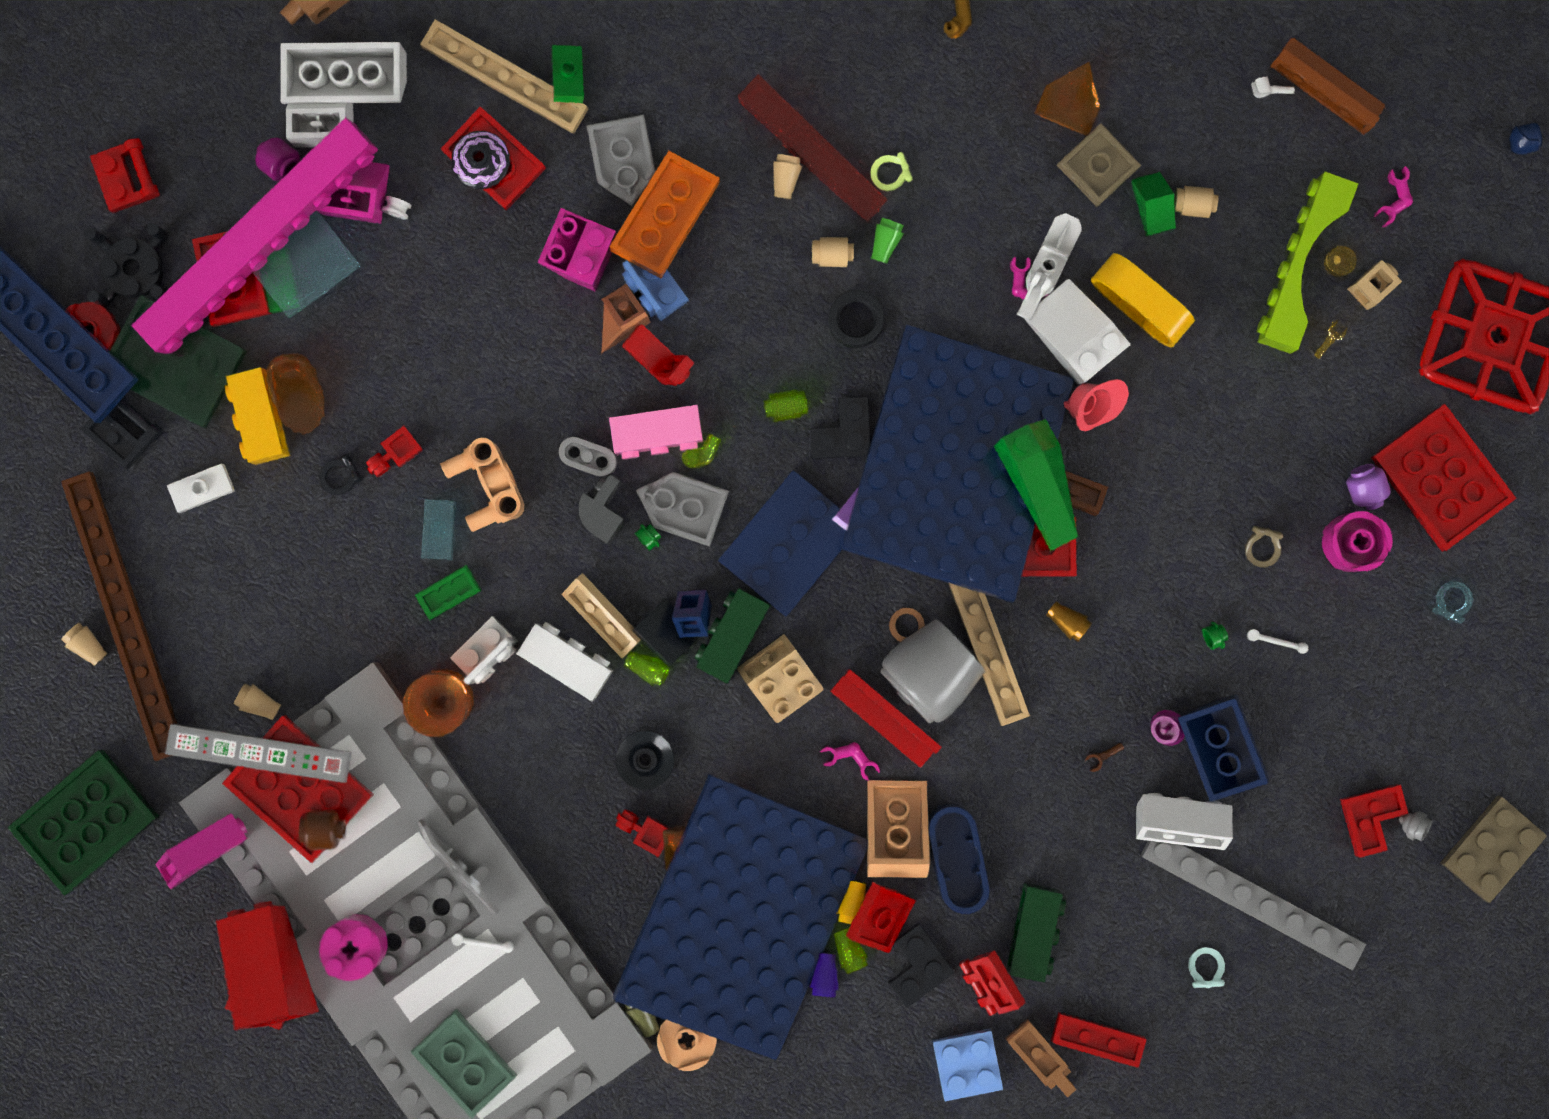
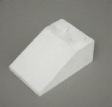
M1067 279L1039 302L1030 321L1025 319L1077 385L1088 381L1131 345L1115 324L1070 279Z

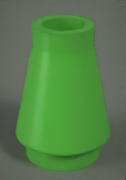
M881 218L880 224H876L872 259L888 263L890 256L904 235L902 232L904 225Z

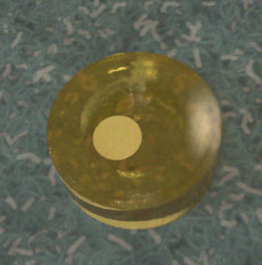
M1346 246L1335 247L1327 253L1324 260L1326 270L1335 277H1343L1351 273L1357 263L1355 253Z

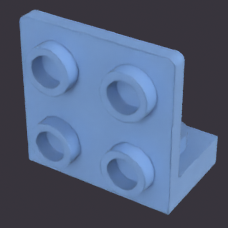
M627 260L622 263L625 272L622 273L624 281L634 294L638 291L642 295L639 298L641 305L651 318L656 315L659 321H661L689 302L668 270L660 279L636 265L632 267Z

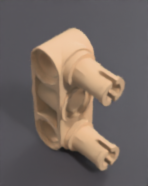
M478 438L468 445L467 448L463 449V453L440 463L448 479L468 469H476L481 485L490 498L489 506L465 516L472 532L494 522L499 524L517 519L524 512V501L517 488L515 478L507 462L504 460L499 447L491 440ZM483 445H490L492 450L490 457L480 460L478 457L479 448ZM507 498H514L517 504L516 509L512 513L506 514L502 508L503 502Z

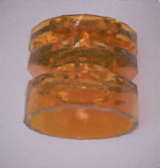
M435 669L416 679L407 689L403 699V712L409 725L418 733L429 737L444 736L453 732L471 714L474 705V694L470 684L467 685L463 681L465 678L460 673L450 669ZM444 695L447 701L440 706L437 705L436 701L438 698Z

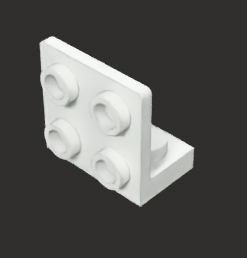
M492 616L450 659L467 675L463 680L467 685L484 683L495 672L492 667L497 662H505L515 653L516 649L513 646L518 640Z

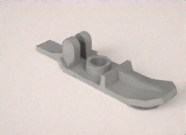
M423 819L419 820L418 825L428 847L496 915L499 910L487 898L481 883L488 876L489 870L483 866L479 867L469 877L465 873L468 870L465 864L459 858L455 857L452 859L449 856L453 852V848H449L427 826Z

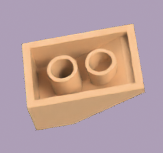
M869 780L867 782L868 877L927 878L930 866L927 781Z

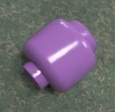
M1365 464L1354 468L1346 481L1352 502L1356 506L1366 507L1367 510H1374L1383 506V501L1391 493L1384 470L1375 467L1373 464Z

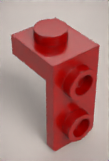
M638 325L622 345L662 385L677 386L682 384L689 377V370L694 365V362L687 355H674L644 325Z

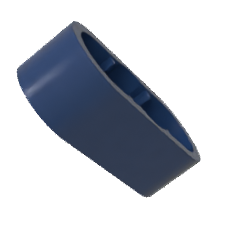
M943 804L934 809L928 817L929 845L939 892L951 910L960 914H971L981 909L989 897V883L977 826L974 818L963 807L956 804Z

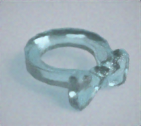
M1457 581L1442 585L1436 595L1437 607L1433 608V613L1462 624L1465 621V618L1462 616L1472 607L1473 596L1471 590L1465 584ZM1450 588H1459L1465 595V604L1454 613L1448 612L1444 601L1445 593Z

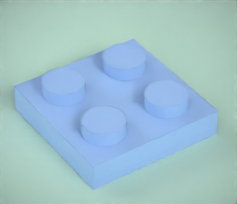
M990 1028L932 1040L944 1101L1003 1090Z

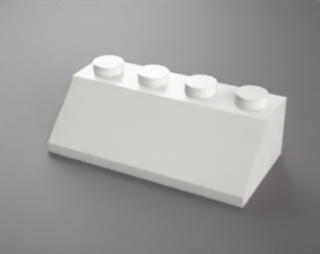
M400 42L281 43L282 104L401 103L407 82L406 51Z

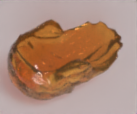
M286 353L275 357L270 361L266 370V382L270 399L277 408L279 418L285 427L291 428L294 433L301 432L302 435L311 433L314 428L321 424L320 420L325 417L324 393L318 381L317 370L312 366L307 357L299 353Z

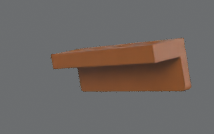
M1291 38L1270 65V67L1363 135L1375 126L1380 119L1378 116L1385 108V104L1295 38Z

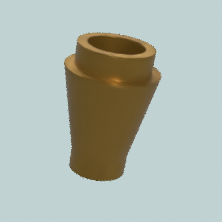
M1057 601L1046 614L1070 640L1073 638L1077 642L1080 641L1092 624L1087 620L1088 616L1061 605Z

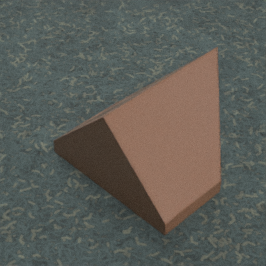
M627 284L602 299L604 314L601 354L629 337L638 325L646 326L651 323L647 313Z

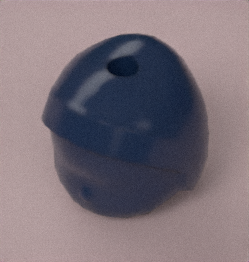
M1538 123L1516 125L1512 129L1510 143L1513 153L1523 155L1539 150L1542 146V133Z

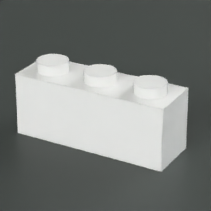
M547 622L543 626L535 624L516 654L590 701H594L613 672L608 667L610 661L597 653L593 657L583 651L585 648L583 644L571 637L568 641L558 636L560 630Z
M1159 793L1143 794L1136 806V839L1225 850L1233 839L1232 805H1225L1219 801H1194L1189 797H1163Z

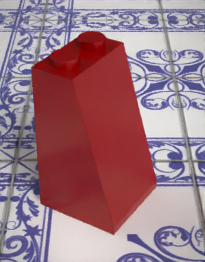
M272 901L255 904L252 911L246 912L245 909L227 912V918L216 921L234 1030L266 1027L319 1012L285 906L273 905Z

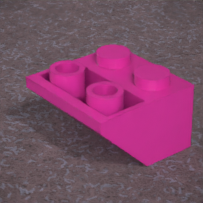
M371 162L368 166L359 168L352 175V181L346 187L338 188L330 196L331 201L328 205L316 211L326 216L381 224L383 216L382 207L385 202L390 166Z
M561 208L538 263L574 283L596 291L612 255L609 246L617 233L613 229Z

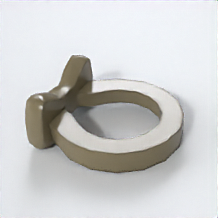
M1253 526L1252 531L1254 534L1245 545L1246 557L1257 567L1266 568L1272 566L1281 555L1279 539L1284 537L1283 533L1269 528ZM1263 535L1270 536L1274 545L1273 555L1264 561L1255 559L1251 552L1253 544Z

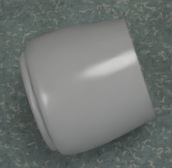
M937 619L896 645L883 659V668L881 669L882 675L898 691L897 694L908 706L911 705L928 723L933 721L941 722L949 717L963 703L985 673L984 668L977 659Z

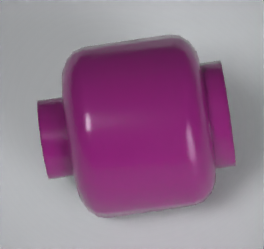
M277 137L270 138L258 146L255 157L256 166L272 180L279 182L300 162V155L295 148L284 140Z

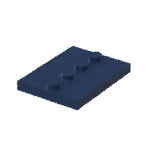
M793 470L718 561L787 617L842 550L841 546L846 530L833 520L840 508Z

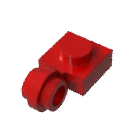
M403 426L380 443L387 453L384 456L381 453H377L366 462L368 465L367 470L371 475L375 474L376 477H380L391 468L389 465L391 459L400 468L422 452L423 449L407 428Z
M624 809L622 813L619 812L616 816L618 821L615 825L627 833H631L632 830L637 831L638 833L633 843L659 857L674 830L649 815L641 825L638 823L640 817L630 810Z

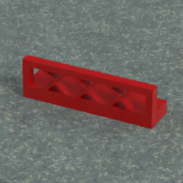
M848 669L830 690L831 693L918 767L921 768L933 753L936 754L942 748L852 670Z

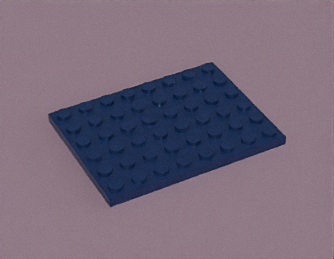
M906 325L841 549L1011 603L1014 602L1034 531L1035 521L994 445L1002 437L1028 424L1044 419L1047 420L1058 440L1066 410L1063 402L1069 399L1074 379Z
M709 774L614 992V1001L777 1060L813 977L819 953H823L839 916L837 911L850 881H854L868 848V839Z

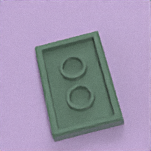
M457 1009L411 1051V1054L471 1119L517 1076L511 1067Z

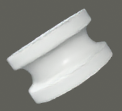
M386 196L387 205L382 207V211L391 216L406 220L408 218L406 210L411 209L412 205L401 199Z

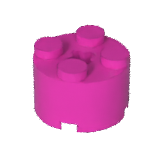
M1366 511L1340 515L1333 519L1323 530L1322 547L1324 554L1334 568L1342 571L1360 572L1375 569L1385 561L1392 548V534L1387 523ZM1356 538H1359V539H1360V544H1357V545L1355 546V545H1354V540H1355Z
M352 914L339 920L325 931L320 942L319 954L326 973L331 977L344 981H355L364 978L385 957L388 947L387 935L382 926H379L373 918L364 914ZM351 942L354 947H358L359 950L357 952H354V950L349 947V944Z

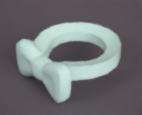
M1204 947L1197 949L1191 954L1188 968L1195 980L1192 983L1193 988L1224 986L1225 982L1221 980V977L1225 971V962L1218 951L1213 948ZM1201 954H1210L1217 961L1218 969L1210 981H1205L1196 971L1195 961Z

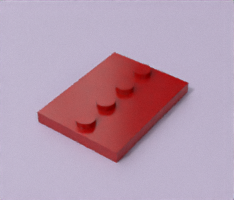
M1446 404L1437 407L1371 457L1375 464L1384 470L1387 480L1442 552L1450 549L1517 499Z
M286 715L281 716L263 737L321 747ZM237 766L222 783L311 864L325 850H309L304 842H300V819L305 818L306 814L312 810H335L339 814L340 820H345L347 826L374 795L350 772H348L347 782L343 783Z

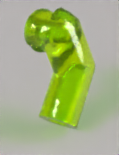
M708 434L703 447L683 452L682 462L688 468L693 469L709 465L713 461L722 439Z

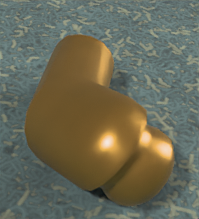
M955 0L956 16L950 22L947 21L944 24V32L949 38L961 37L971 26L970 0Z

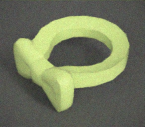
M899 152L897 157L891 155L881 156L873 163L870 172L874 185L884 191L895 190L905 180L907 182L913 180L903 152ZM892 162L900 164L903 172L896 182L886 185L879 181L877 171L883 163Z

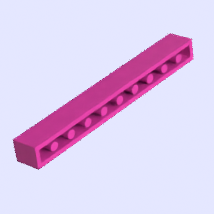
M344 118L131 326L155 352L168 354L178 350L183 344L182 340L189 333L197 331L204 324L203 319L210 312L213 313L219 310L225 303L224 299L231 292L241 289L246 283L245 279L253 271L260 270L267 263L266 258L274 250L282 249L288 243V237L295 230L305 227L310 221L309 217L317 209L320 210L328 205L331 201L330 196L338 188L346 187L352 181V175L359 168H364L373 161L374 154L378 151V148L355 123Z

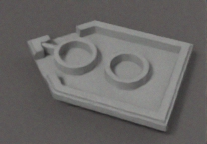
M644 114L587 125L598 184L633 206L655 173Z
M675 472L636 490L654 528L710 547L729 493L728 490Z

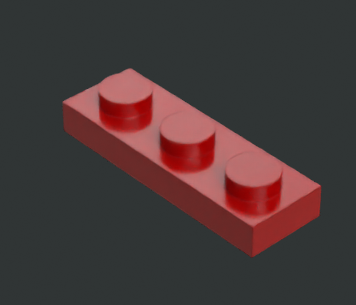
M1058 1012L1051 1037V1042L1137 1068H1139L1147 1040L1141 1035L1062 1012Z

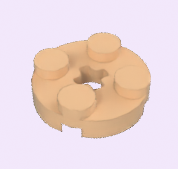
M664 1020L661 1023L657 1036V1047L662 1059L682 1071H693L703 1067L713 1055L717 1043V1038L668 1020ZM684 1032H688L689 1035H694L695 1037L692 1040L691 1047H687L685 1043L680 1044L679 1042Z

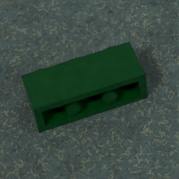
M739 588L736 593L730 591L722 606L727 609L723 618L716 617L709 630V633L713 635L709 644L705 645L702 643L694 659L699 661L696 666L697 668L726 684L731 679L770 607L769 604Z
M1029 883L1023 884L1006 966L1009 975L1044 983L1046 975H1051L1054 958L1050 957L1052 945L1057 946L1060 929L1056 928L1058 916H1063L1066 906V899L1062 898L1063 894L1059 890Z

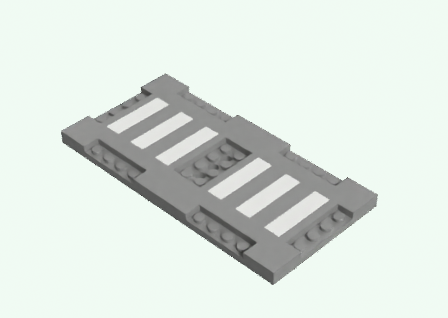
M378 662L371 663L324 697L325 699L293 721L319 746L352 752L349 772L374 794L346 826L345 839H340L335 849L325 850L311 864L222 784L237 767L236 765L227 767L179 802L199 832L232 813L235 819L239 817L247 829L245 834L247 839L241 845L224 854L222 858L255 904L272 901L273 905L285 906L312 991L351 1046L354 1044L357 1046L408 1119H471L411 1054V1051L455 1009L465 1017L517 1074L516 1078L472 1119H557L600 1086H605L652 1051L653 1045L649 1039L643 1036L641 1030L626 1014L624 1004L614 1001V990ZM423 819L427 826L449 848H453V852L449 856L452 859L457 857L468 868L465 873L469 877L479 867L483 866L489 870L488 876L481 883L487 898L499 910L496 915L428 847L419 828V820ZM443 898L449 902L450 910L447 914H439L435 910L434 904L437 899ZM352 914H364L373 918L379 926H382L387 936L391 933L400 936L402 941L401 947L392 949L388 946L382 962L371 973L359 980L344 981L331 977L326 973L320 959L319 947L325 931L339 920ZM413 916H420L425 920L426 927L424 931L417 932L412 929L410 921ZM456 933H461L465 938L499 943L511 941L514 949L512 952L506 953L503 949L465 943L455 946L451 939ZM352 942L349 944V947L354 952L359 950L358 947L353 946Z

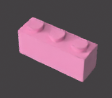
M698 405L609 418L614 453L616 456L621 455L622 459L640 457L639 452L651 451V455L669 453L668 448L679 446L680 451L698 449L697 444L704 443Z

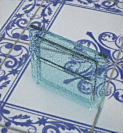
M317 211L309 217L310 221L305 227L295 230L288 237L289 241L282 249L274 250L266 258L267 263L260 270L252 272L288 319L292 318L323 294H326L328 290L361 267Z

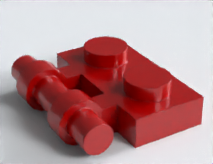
M995 950L975 956L971 961L967 958L959 963L964 973L962 977L967 984H971L978 996L976 998L978 1004L986 1009L989 1016L997 1012L1003 1014L1019 1009L1026 1003Z

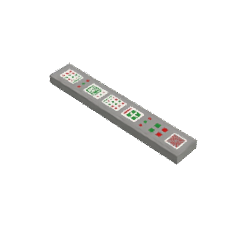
M170 724L165 754L345 783L348 778L352 752Z

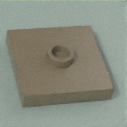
M1100 123L1057 166L1098 207L1141 167V164Z

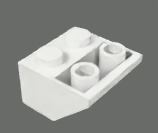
M353 103L287 104L286 139L294 147H315L344 118L353 122Z

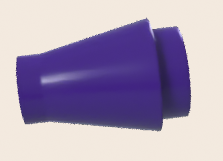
M819 953L810 984L813 996L836 997V990H839L836 955Z

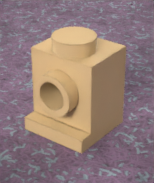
M1381 260L1347 289L1368 310L1376 306L1402 281L1398 277L1397 270L1391 264ZM1370 281H1376L1378 284V288H1376Z

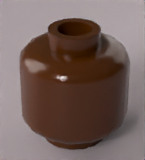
M312 810L306 814L305 818L300 819L299 839L300 842L305 843L309 850H332L338 846L340 839H345L346 822L345 820H340V816L335 810Z

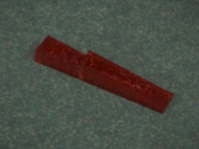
M759 74L738 95V101L743 107L782 141V145L795 157L801 158L800 162L867 223L888 201Z

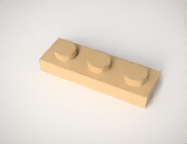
M583 573L562 593V596L621 658H624L641 641L633 632L634 627Z

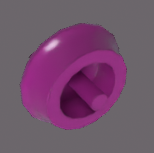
M1163 710L1155 714L1151 721L1153 737L1163 745L1173 746L1179 744L1185 737L1178 720L1180 715L1172 710Z

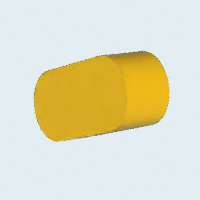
M1113 253L1091 278L1094 287L1106 299L1151 337L1167 347H1174L1195 322L1193 315L1184 305L1122 255Z

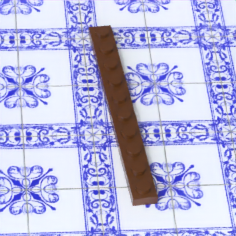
M86 472L63 480L61 483L154 761L173 756L167 755L165 752L170 724H177L94 473Z

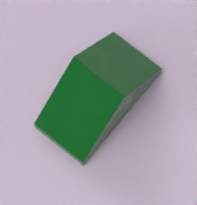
M1158 172L1132 179L1131 184L1146 237L1175 229L1174 192L1162 174Z

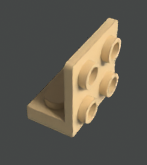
M785 634L737 668L748 687L776 723L785 719L824 689Z

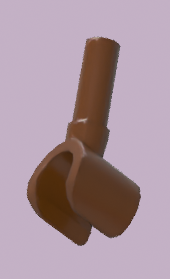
M1120 742L1099 754L1096 752L1088 753L1085 761L1091 757H1096L1099 760L1098 765L1091 767L1090 771L1096 772L1100 770L1103 761L1123 750L1124 746Z

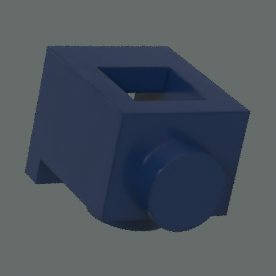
M707 590L678 591L672 620L680 638L708 636V623L712 604Z

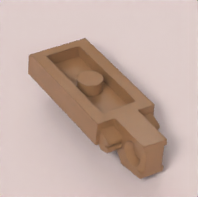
M1028 1019L1005 1038L1045 1086L1052 1089L1057 1085L1067 1098L1077 1090L1066 1077L1071 1073L1066 1062Z

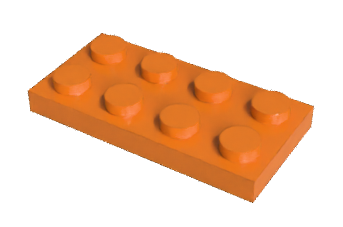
M668 151L609 246L610 251L661 279L719 185L720 178Z

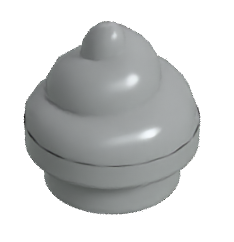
M1417 811L1414 814L1409 813L1399 816V822L1407 838L1413 841L1417 839L1422 842L1432 825V820L1427 818V814Z

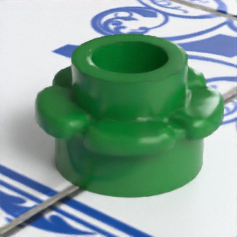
M640 524L641 528L634 533L648 551L652 550L655 546L659 547L658 540L661 538L659 533L651 524L647 527Z
M1214 621L1210 622L1209 626L1202 629L1207 646L1211 650L1219 647L1224 649L1225 641H1228L1225 627L1222 624L1217 625Z

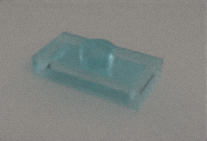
M425 499L422 559L453 560L456 501Z

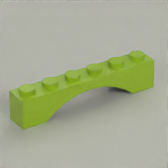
M1328 172L1322 173L1317 179L1313 178L1306 193L1310 198L1307 206H1303L1298 214L1296 222L1300 223L1297 234L1293 233L1287 244V250L1290 253L1287 261H1283L1278 269L1277 277L1280 280L1277 289L1273 288L1269 294L1267 305L1270 308L1267 316L1263 315L1258 324L1257 332L1260 335L1257 342L1289 354L1299 349L1308 324L1301 294L1302 273L1307 255L1321 232L1333 221L1349 211L1358 183Z

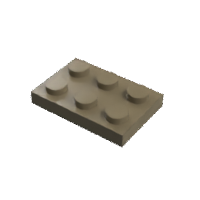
M1497 796L1440 863L1485 902L1491 903L1547 835L1503 797Z

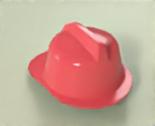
M1119 379L1109 380L1101 384L1084 383L1079 385L1073 391L1068 401L1063 402V404L1069 410L1072 418L1076 420L1079 430L1086 432L1113 420L1123 411L1128 400V386Z

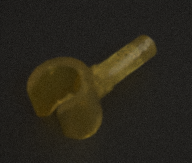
M1339 320L1332 322L1328 329L1329 335L1314 356L1320 359L1335 340L1344 338L1348 331V326L1343 333L1337 334L1334 332L1333 327Z

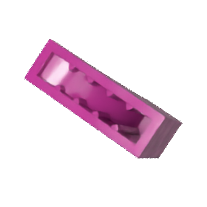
M232 813L167 850L155 865L171 890L211 862L241 845L247 839L245 836L247 829L239 817L235 819Z

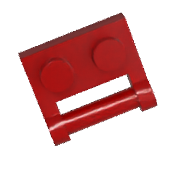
M139 138L129 139L122 145L90 156L107 207L112 213L149 201L160 195L157 185H153L141 151L143 150V145ZM131 155L142 186L137 192L124 158Z

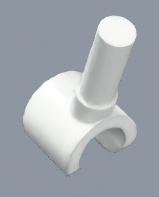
M1268 77L1258 78L1255 82L1251 83L1256 98H1262L1275 93H1294V86H1270Z

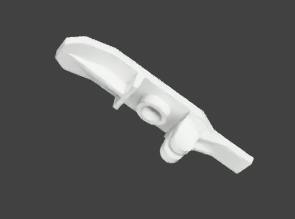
M1067 213L1055 217L1025 279L1027 294L1017 315L1030 321L1041 298L1053 291L1082 231L1079 219ZM1049 263L1053 269L1047 270L1043 264Z

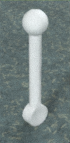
M1256 629L1249 630L1247 633V638L1250 641L1262 640L1297 649L1301 654L1308 651V645L1304 642L1297 644L1262 635Z
M456 933L451 939L455 946L465 943L503 949L506 953H510L514 949L511 941L499 943L465 938L461 933Z

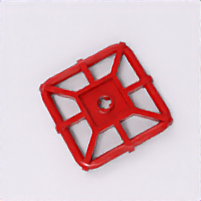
M1465 259L1456 261L1448 275L1438 308L1433 311L1431 316L1433 322L1420 358L1421 369L1418 370L1420 375L1425 376L1433 383L1468 394L1470 399L1476 401L1482 399L1517 412L1528 414L1537 412L1549 386V347L1535 344L1529 340L1535 322L1549 316V307L1530 315L1513 309L1519 289L1549 299V286L1523 278V274L1518 272L1512 274L1477 261ZM1473 273L1507 285L1508 289L1502 305L1485 298ZM1461 277L1475 303L1470 321L1449 314ZM1445 324L1466 330L1460 350L1432 363ZM1498 328L1501 330L1500 335L1504 337V340L1495 343L1491 337V332H1495ZM1526 351L1541 356L1544 359L1533 393L1520 368ZM1462 357L1482 363L1475 384L1436 370ZM1493 367L1509 372L1522 401L1486 388Z

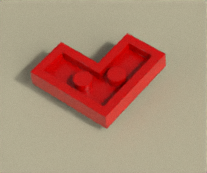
M1399 784L1340 799L1354 853L1358 858L1387 851L1380 821L1409 814L1402 787Z

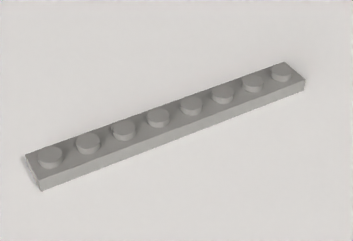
M1148 841L1140 855L1146 860L1352 971L1367 945L1183 845Z

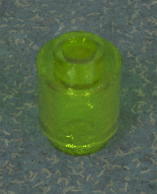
M797 389L769 393L768 400H764L766 418L771 417L774 423L801 418V415L808 414L805 392H798Z

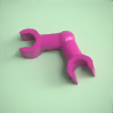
M1406 166L1401 170L1402 180L1395 177L1393 170L1388 173V181L1396 187L1399 199L1390 206H1383L1375 212L1374 217L1381 212H1385L1389 216V220L1382 227H1387L1393 223L1396 215L1413 203L1407 183L1410 171Z
M1015 256L1010 262V269L1014 273L1012 294L1024 300L1027 294L1025 273L1030 268L1031 262L1028 257L1025 260V268L1019 269L1016 266Z
M853 742L838 748L825 746L820 750V752L831 751L834 754L831 761L823 763L825 766H832L838 759L852 756L859 765L861 775L865 780L869 781L868 776L864 772L867 766L875 767L878 773H880L878 764L867 758L858 743Z

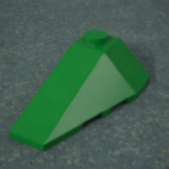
M1044 419L1028 424L1002 437L994 445V448L1049 549L1052 551L1076 539L1078 534L1061 447L1047 420Z

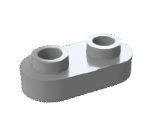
M577 437L565 439L559 447V457L569 467L598 477H607L616 469V456L606 447ZM575 447L579 448V456L571 458L570 450ZM601 457H605L608 461L607 466L604 468H600L597 465V461Z

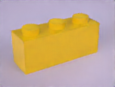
M260 367L226 376L228 385H225V393L229 402H233L235 413L232 414V420L235 429L240 431L242 442L239 443L242 457L247 459L248 463L257 465L290 456L269 371Z

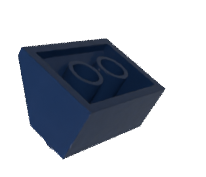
M1237 694L1207 703L1178 717L1210 802L1268 783L1269 776Z

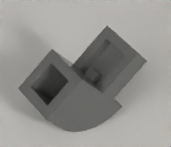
M610 474L607 479L602 477L595 486L593 492L596 496L594 499L583 493L579 502V516L584 527L609 545L626 521L606 508L622 482Z

